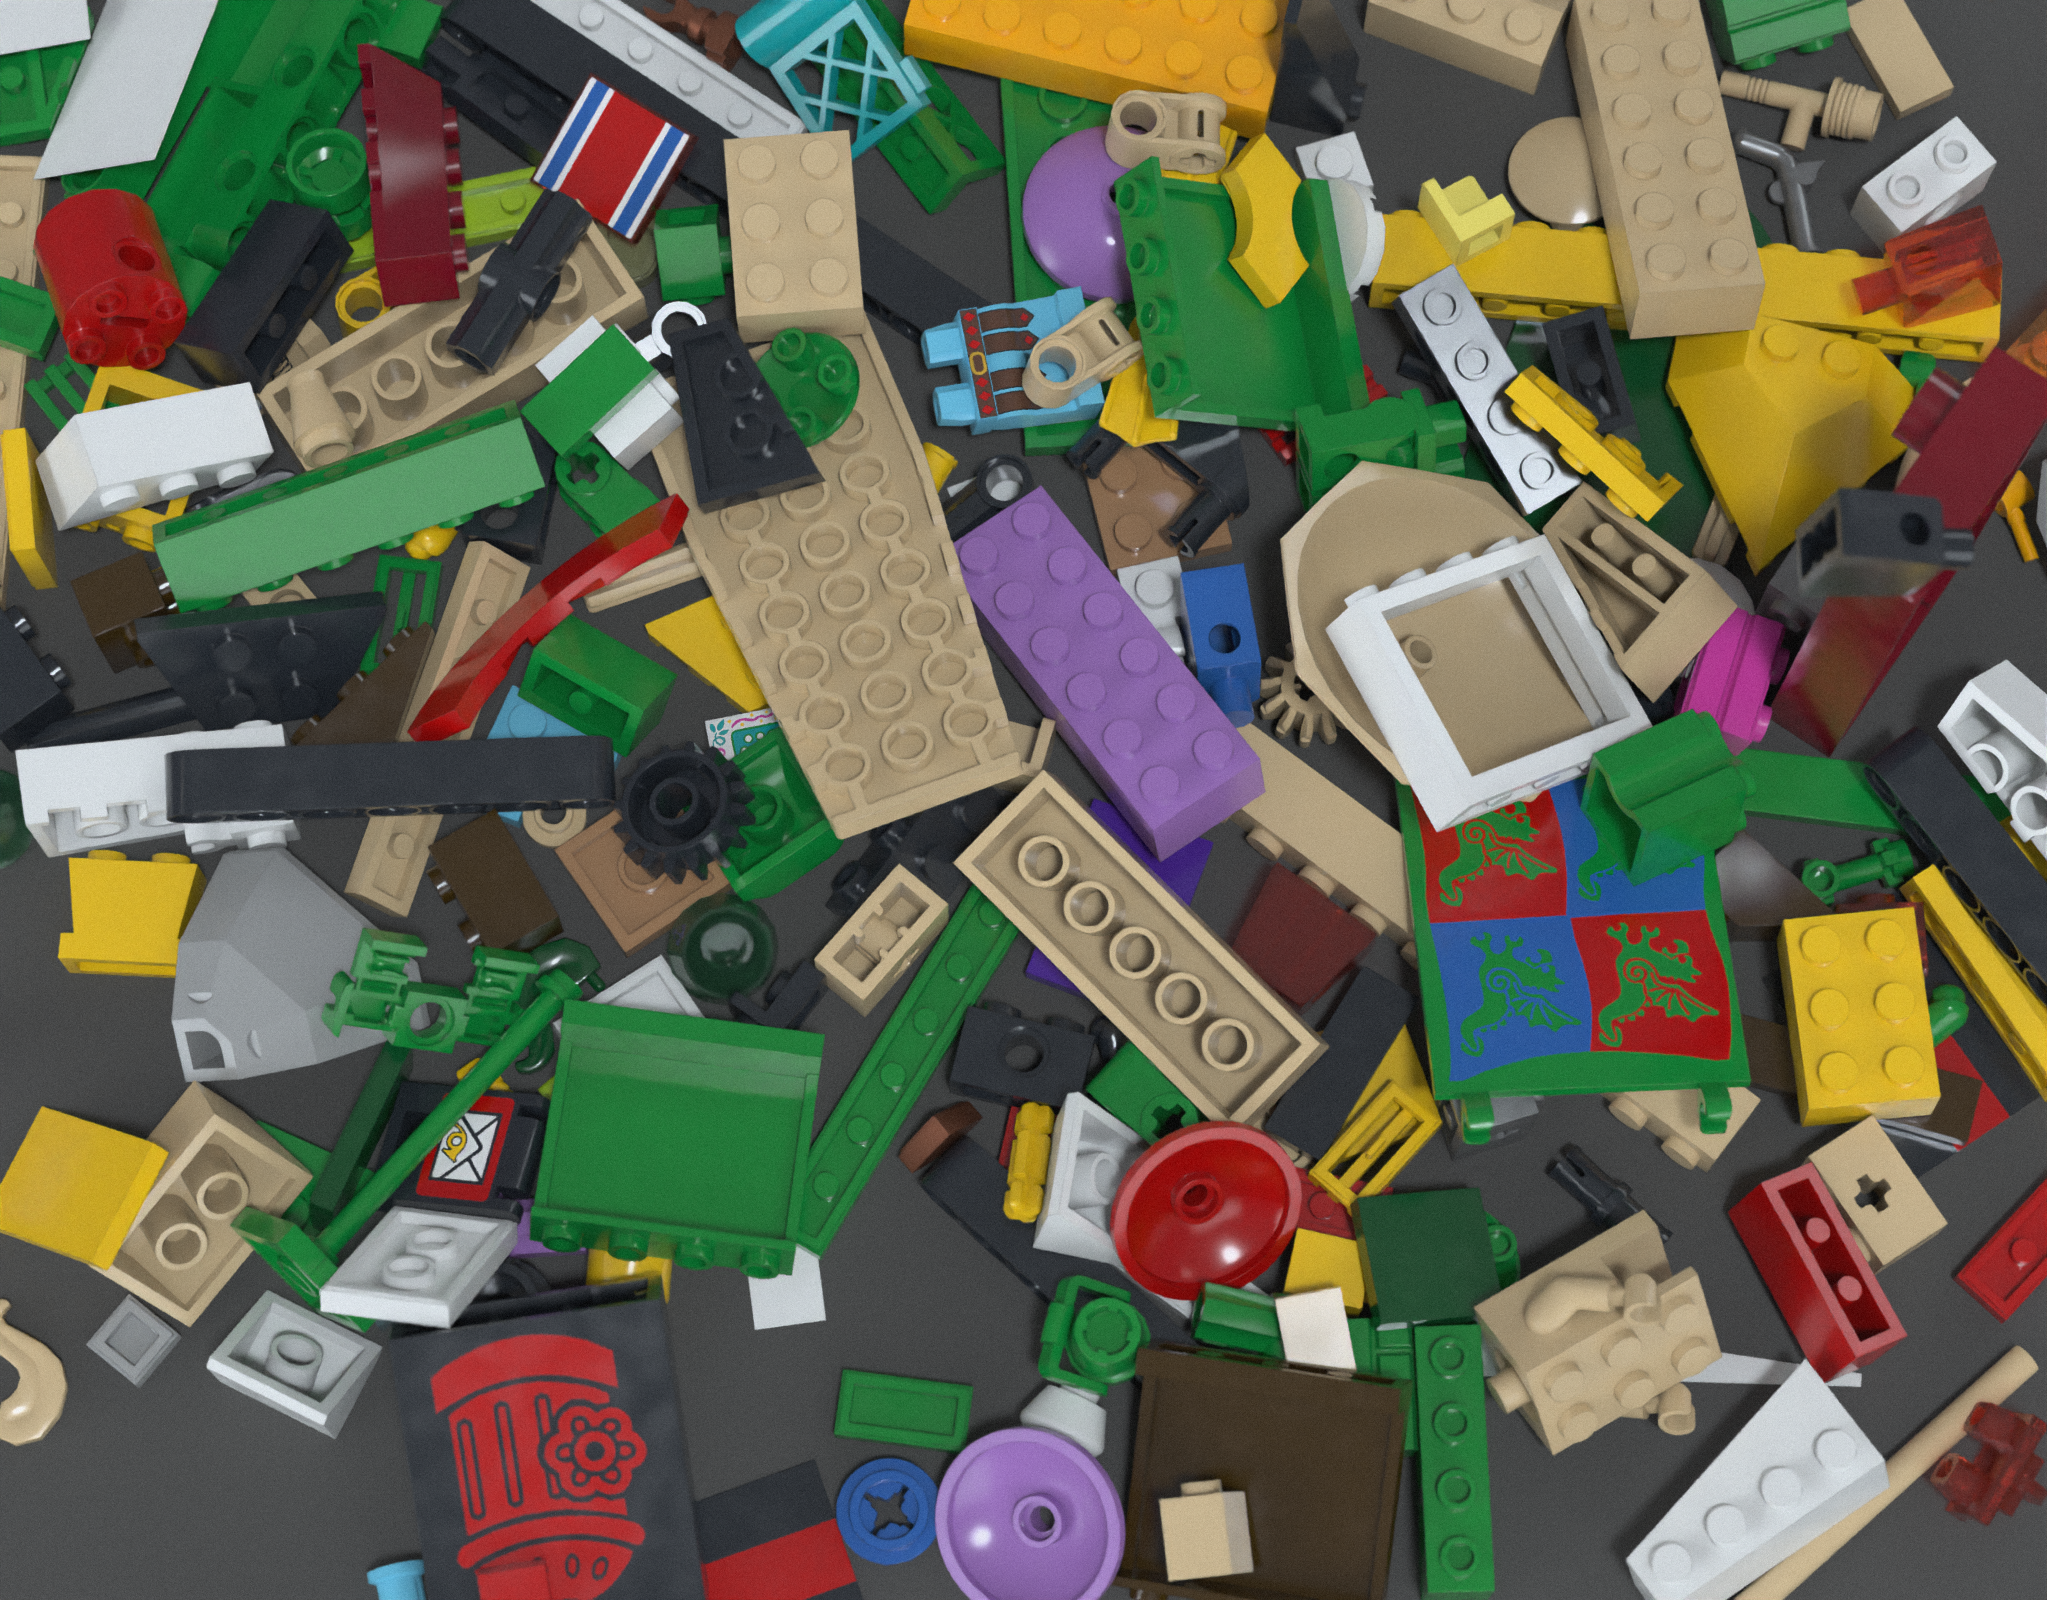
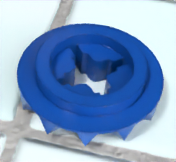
M879 1459L861 1466L850 1475L839 1493L836 1516L841 1536L859 1557L871 1562L888 1566L913 1561L932 1545L936 1538L935 1511L938 1497L936 1485L921 1468L901 1459ZM903 1488L908 1490L903 1496L904 1502L901 1506V1513L907 1518V1523L912 1525L913 1528L910 1530L904 1525L900 1527L897 1524L890 1523L885 1530L881 1529L876 1537L873 1536L872 1533L876 1529L875 1523L878 1519V1513L872 1508V1503L866 1500L865 1497L868 1495L874 1500L879 1498L881 1501L888 1503L894 1496H899Z

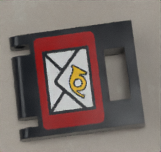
M402 1081L375 1173L413 1133L414 1127L417 1128L455 1086ZM487 1090L377 1211L389 1212L394 1206L511 1220L519 1225L524 1213L523 1207L516 1201L504 1198L529 1200L546 1134V1126L541 1121L548 1120L551 1101L537 1094ZM500 1192L504 1198H499Z

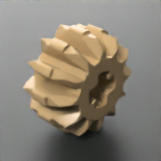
M1291 641L1286 644V661L1270 656L1266 661L1265 670L1270 677L1261 679L1260 696L1268 700L1261 705L1260 715L1264 720L1281 718L1275 731V735L1279 739H1284L1293 729L1300 731L1299 745L1307 748L1310 746L1313 732L1318 731L1321 739L1327 745H1330L1336 741V726L1342 729H1347V727L1318 696L1313 695L1308 701L1299 697L1301 689L1309 691L1310 688L1296 674Z

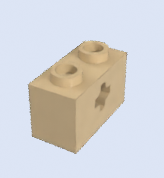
M898 864L815 957V968L826 975L827 985L832 991L863 1017H866L949 923L948 903L901 864Z
M1873 1115L1809 1155L1801 1165L1812 1162L1874 1276L1935 1237L1948 1224ZM1874 1191L1878 1195L1880 1200L1874 1207L1870 1204L1860 1208L1855 1201L1860 1192L1868 1194Z

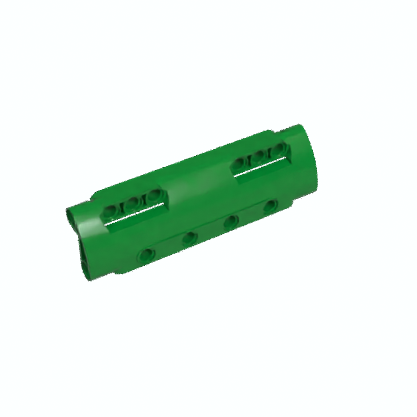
M218 0L155 160L61 175V184L66 190L64 198L67 199L68 197L93 189H119L138 195L143 200L206 87L210 89L147 201V204L152 207L188 309L186 325L269 199L288 203L294 202V193L286 171L287 154L293 144L306 133L321 128H335L362 79L357 45L370 43L379 48L378 44L403 0Z

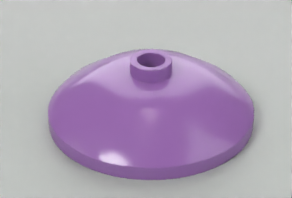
M1108 126L1092 127L1063 138L1054 144L1037 162L1028 179L1023 196V231L1031 253L1038 264L1063 288L1068 289L1081 286L1083 298L1099 301L1105 297H1112L1116 304L1134 302L1130 273L1126 264V250L1119 211L1109 194L1115 192L1114 181L1131 169L1120 166L1108 155L1105 146ZM1124 127L1127 131H1129L1132 134H1147V132L1142 130Z
M1034 1426L1008 1427L990 1433L973 1442L960 1453L949 1467L938 1492L935 1527L939 1549L952 1578L970 1600H1099L1112 1584L1118 1572L1125 1544V1521L1119 1496L1114 1484L1101 1464L1084 1447L1065 1435ZM1041 1506L1047 1507L1053 1513V1527L1048 1526L1041 1519Z

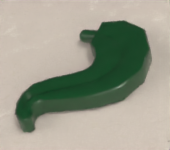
M566 937L537 946L529 954L540 965L538 974L527 973L519 1001L517 1002L526 1010L541 993L535 982L543 974L548 976L555 968L567 974L580 988L587 982L596 992H602L606 985L596 974L601 969V965L589 946ZM550 1022L528 1045L529 1056L523 1061L516 1062L515 1069L519 1075L535 1074L550 1064L556 1053L555 1039Z

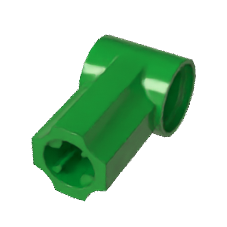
M1204 1282L1201 1284L1199 1294L1195 1300L1191 1318L1190 1338L1227 1348L1258 1353L1259 1356L1286 1360L1274 1298L1289 1294L1271 1293L1270 1297Z

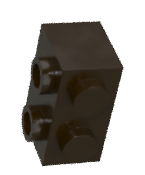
M142 551L71 580L70 584L92 636L114 674L136 665L139 668L156 666L137 641L134 619L182 614L163 567L151 570Z
M496 809L428 846L436 866L427 870L426 873L443 903L446 905L456 899L467 920L457 926L473 954L476 945L528 953L537 946L564 932L559 915Z

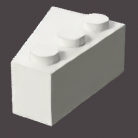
M246 382L76 414L35 462L58 531L160 501L184 497L195 491L218 484L221 488L240 486L257 476L255 471L274 451L251 384Z

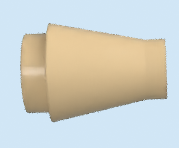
M310 369L291 376L287 381V388L290 394L295 453L303 457L305 464L312 468H318L350 457L354 451L352 442L355 439L356 432L328 388L323 373L319 370Z

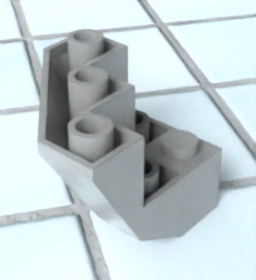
M284 847L236 850L223 854L179 941L171 1021L185 1082H193L194 1080L197 1082L238 1080L315 1065L387 1040L381 1030L342 1025L338 1038L322 1022L321 1016L324 1005L326 1003L334 1004L336 997L329 989L334 975L337 972L345 971L353 982H356V977L350 974V969L362 929H379ZM408 957L410 961L405 963L403 973H406L409 977L408 981L422 983L418 963L411 957ZM426 1003L415 1009L410 1018V1027L413 1030L418 1031L431 1025ZM389 1005L386 1006L385 1012H388Z

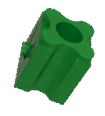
M1691 709L1593 753L1580 809L1633 887L1732 842L1734 834L1746 828L1747 822L1743 804L1746 799L1756 795L1757 786L1750 768L1746 763L1736 758L1728 749L1714 717L1707 711L1696 714Z

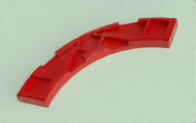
M675 493L616 526L563 563L519 599L468 649L435 688L407 731L415 742L441 741L468 729L489 696L507 676V672L521 645L528 642L530 646H535L555 626L570 615L574 609L569 602L606 585L608 586L642 563L671 549L690 510L680 496Z

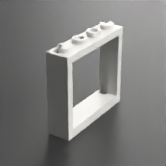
M1545 534L1520 543L1516 536L1505 538L1489 547L1482 553V556L1473 559L1470 552H1464L1444 562L1436 569L1435 573L1426 575L1423 568L1413 570L1395 580L1389 586V589L1379 592L1376 585L1362 588L1345 599L1348 608L1325 628L1436 832L1588 774L1593 753L1653 727ZM1509 577L1594 730L1472 777L1386 620Z

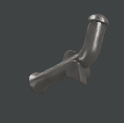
M1747 128L1736 130L1731 136L1735 157L1737 154L1770 166L1776 171L1778 181L1771 184L1768 196L1773 203L1783 205L1792 246L1796 247L1800 252L1824 254L1825 252L1816 242L1806 194L1811 190L1817 173L1824 166L1826 160L1799 163L1798 159L1787 147L1746 131Z

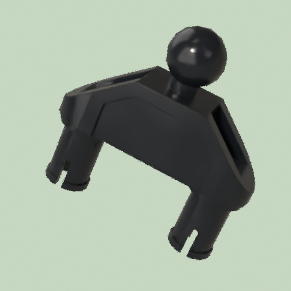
M1098 419L1076 445L1072 446L1066 453L1069 460L1078 470L1085 463L1088 467L1084 470V475L1091 479H1097L1102 474L1101 471L1128 442L1100 427ZM1179 420L1178 434L1175 441L1154 442L1142 445L1197 490L1198 495L1174 522L1163 530L1164 536L1174 548L1182 541L1185 545L1181 548L1180 553L1189 558H1194L1202 545L1225 520L1233 521L1235 518L1239 519L1249 508L1248 480L1238 426Z

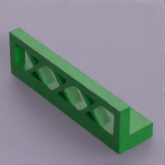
M865 0L902 58L904 59L909 56L904 54V29L882 0ZM856 21L844 30L841 56L866 62L868 40ZM828 43L818 51L827 53ZM914 57L932 85L925 93L940 112L927 106L878 143L877 147L928 213L934 214L945 211L968 182L998 175L1006 166L1005 158L928 60ZM812 61L824 77L826 64ZM839 68L837 95L841 100L861 105L864 73ZM878 76L874 108L889 112L897 111L907 103V100L894 80ZM854 115V117H855V118L857 119V121L859 122V116H858V115ZM873 119L872 129L882 121ZM956 142L968 147L977 160L970 161Z

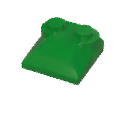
M780 726L730 759L745 774L746 777L743 781L746 782L755 794V799L745 806L756 817V822L753 825L740 826L738 831L748 842L745 849L730 846L725 853L729 857L731 865L726 869L719 865L734 891L744 902L776 895L833 856L845 840L836 837ZM691 805L683 808L685 813L689 810Z

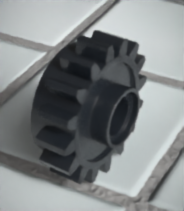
M687 741L684 749L672 750L668 745L661 747L660 754L655 755L649 760L644 757L638 761L640 767L634 772L632 777H624L621 782L626 787L622 799L614 801L613 808L623 819V821L613 827L615 834L626 844L623 851L636 865L641 864L643 869L652 878L657 880L665 872L675 884L683 883L687 870H692L701 881L707 880L708 864L716 861L725 869L728 868L731 863L725 853L730 846L745 849L748 844L738 832L740 826H749L756 822V817L745 806L755 799L754 792L743 781L746 777L733 760L728 761L718 748L711 746L704 754L694 741ZM691 805L684 815L676 818L683 808Z

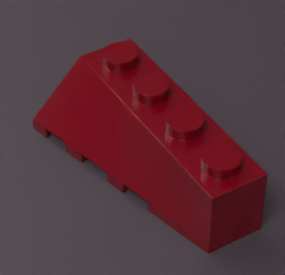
M370 43L358 44V60L364 83V89H361L368 138V142H365L372 191L369 193L374 253L384 307L460 298L458 272L470 271L465 233L456 234L455 230L467 228L462 190L453 191L454 186L464 185L459 148L450 149V145L461 144L457 108H445L440 82Z

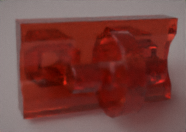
M1979 1401L1976 1403L1965 1420L1963 1431L1984 1445L1976 1460L1972 1464L1960 1454L1949 1453L1940 1461L1930 1478L1931 1483L1950 1501L1945 1511L1959 1521L1966 1522L1967 1519H1970L1984 1526H1989L1997 1511L2012 1517L2022 1500L2042 1506L2047 1498V1490L2035 1481V1478L2045 1461L2033 1452L2047 1430V1423L2034 1414L2012 1412L1989 1402Z

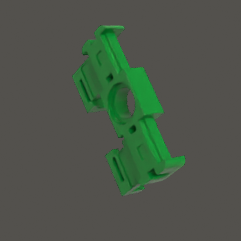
M363 928L350 969V974L356 977V982H353L345 971L337 972L334 975L329 989L336 997L334 1004L326 1003L324 1005L321 1019L332 1034L338 1038L342 1025L381 1030L382 1034L393 1046L452 1054L456 1041L493 1046L507 1030L504 1029L505 1024L511 1026L525 1011L517 1001H519L527 973L538 974L540 965L529 953L476 945L471 960L474 965H477L472 983H464L462 989L467 994L466 998L458 988L408 981L409 977L406 973H403L405 963L410 961L408 957H426L428 947L418 936ZM434 1002L439 1004V1017L430 1028L418 1031L411 1029L410 1018L415 1009L425 1003ZM389 1005L388 1012H385L386 1006Z

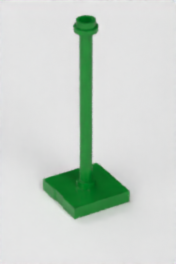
M555 968L548 976L541 975L535 982L538 990L541 992L539 996L317 1237L312 1235L307 1237L296 1224L248 1206L229 1225L315 1313L363 1333L377 1320L375 1318L321 1311L320 1289L338 1270L336 1265L340 1261L336 1255L560 1010L563 1012L565 999L578 1001L583 996L581 988L567 974Z

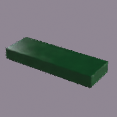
M386 1040L309 1200L313 1228L323 1231L352 1199L392 1115L402 1081L408 1082L413 1071V1048L393 1046Z

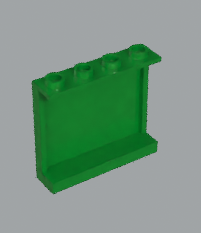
M1150 156L1114 181L1116 207L1120 216L1126 250V264L1131 278L1137 312L1136 320L1141 335L1147 369V383L1151 392L1155 418L1295 431V408L1320 403L1324 416L1363 409L1370 404L1349 290H1347L1328 180L1308 178L1301 182L1296 189L1292 203V225L1299 249L1309 267L1281 303L1266 309L1228 261V257L1235 245L1237 223L1231 197L1224 185L1162 177L1159 157Z
M565 999L561 1023V1041L534 1206L531 1208L530 1241L541 1242L547 1249L563 1253L576 1252L581 1248L607 1251L610 1256L623 1261H642L647 1256L670 1259L676 1265L690 1270H707L712 1268L713 1265L737 1268L742 1274L756 1279H773L779 1274L792 1276L825 1034Z

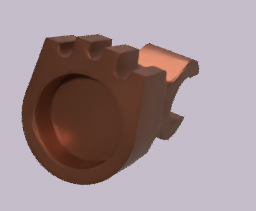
M664 0L675 5L674 9L666 14L657 13L655 10L643 6L646 18L667 32L687 34L690 41L699 45L705 43L707 59L713 61L729 73L745 50L735 30L736 19L740 16L730 11H723L717 17L715 11L705 6L697 9L687 0Z

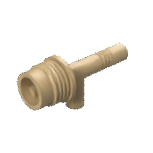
M1727 70L1723 71L1719 84L1722 95L1747 99L1748 101L1752 100L1753 102L1758 101L1766 105L1790 110L1780 144L1789 150L1803 152L1814 116L1823 118L1821 126L1822 137L1828 138L1830 135L1848 138L1849 140L1858 138L1872 142L1879 123L1884 99L1883 93L1866 90L1864 86L1859 87L1857 84H1847L1840 77H1835L1829 94L1766 79L1751 78L1748 75Z

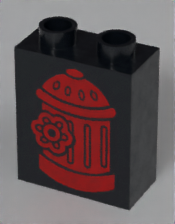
M662 1274L469 1303L450 1328L394 1322L388 1341L429 1600H481L477 1579L478 1569L546 1559L552 1600H709V1582Z

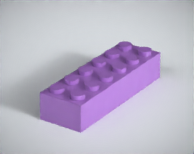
M1039 486L953 543L965 586L975 611L980 633L1048 719L1056 720L1057 732L1159 862H1162L1265 793L1260 758L1042 486Z

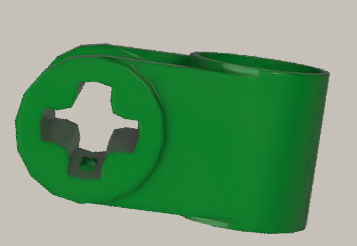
M586 441L567 460L560 455L557 456L555 473L560 497L589 526L597 538L641 511L660 502L643 483L631 477L602 447L593 442ZM579 470L587 475L595 470L596 481L590 484L587 480L581 479L575 484L573 473Z
M1128 1040L1086 1087V1090L1125 1125L1132 1127L1150 1145H1154L1171 1133V1129L1166 1124V1121L1172 1114L1182 1118L1181 1123L1184 1127L1210 1122L1131 1040Z

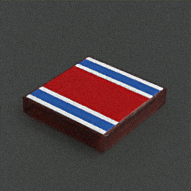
M590 73L529 181L542 189L558 190L575 200L578 198L585 210L591 213L594 221L630 243L638 245L654 218L656 210L662 204L699 137L600 76Z

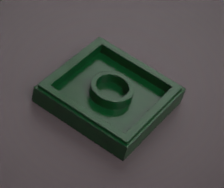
M1479 1187L1360 1197L1350 1204L1374 1331L1477 1322L1478 1319L1474 1307L1501 1292Z

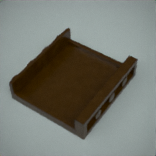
M1156 1339L1138 1347L1135 1374L1143 1375L1144 1378L1122 1564L1111 1585L1129 1588V1597L1135 1600H1168L1169 1595L1194 1600H1386L1413 1380ZM1221 1480L1222 1492L1244 1491L1254 1572L1169 1581L1160 1500L1182 1497L1181 1484Z

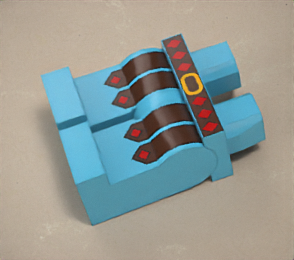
M1081 286L1058 290L1054 296L1017 303L995 304L980 309L975 307L958 310L952 323L942 324L925 330L921 337V346L927 369L958 364L961 384L934 388L932 396L937 425H970L972 435L989 433L991 430H1007L1095 419L1105 403L1101 382L1059 408H1043L1034 404L1027 397L1022 386V375L1034 346L1041 339L1068 324L1075 316L1085 310ZM1045 362L1039 365V369L1046 379L1052 382L1069 380V374L1061 364Z

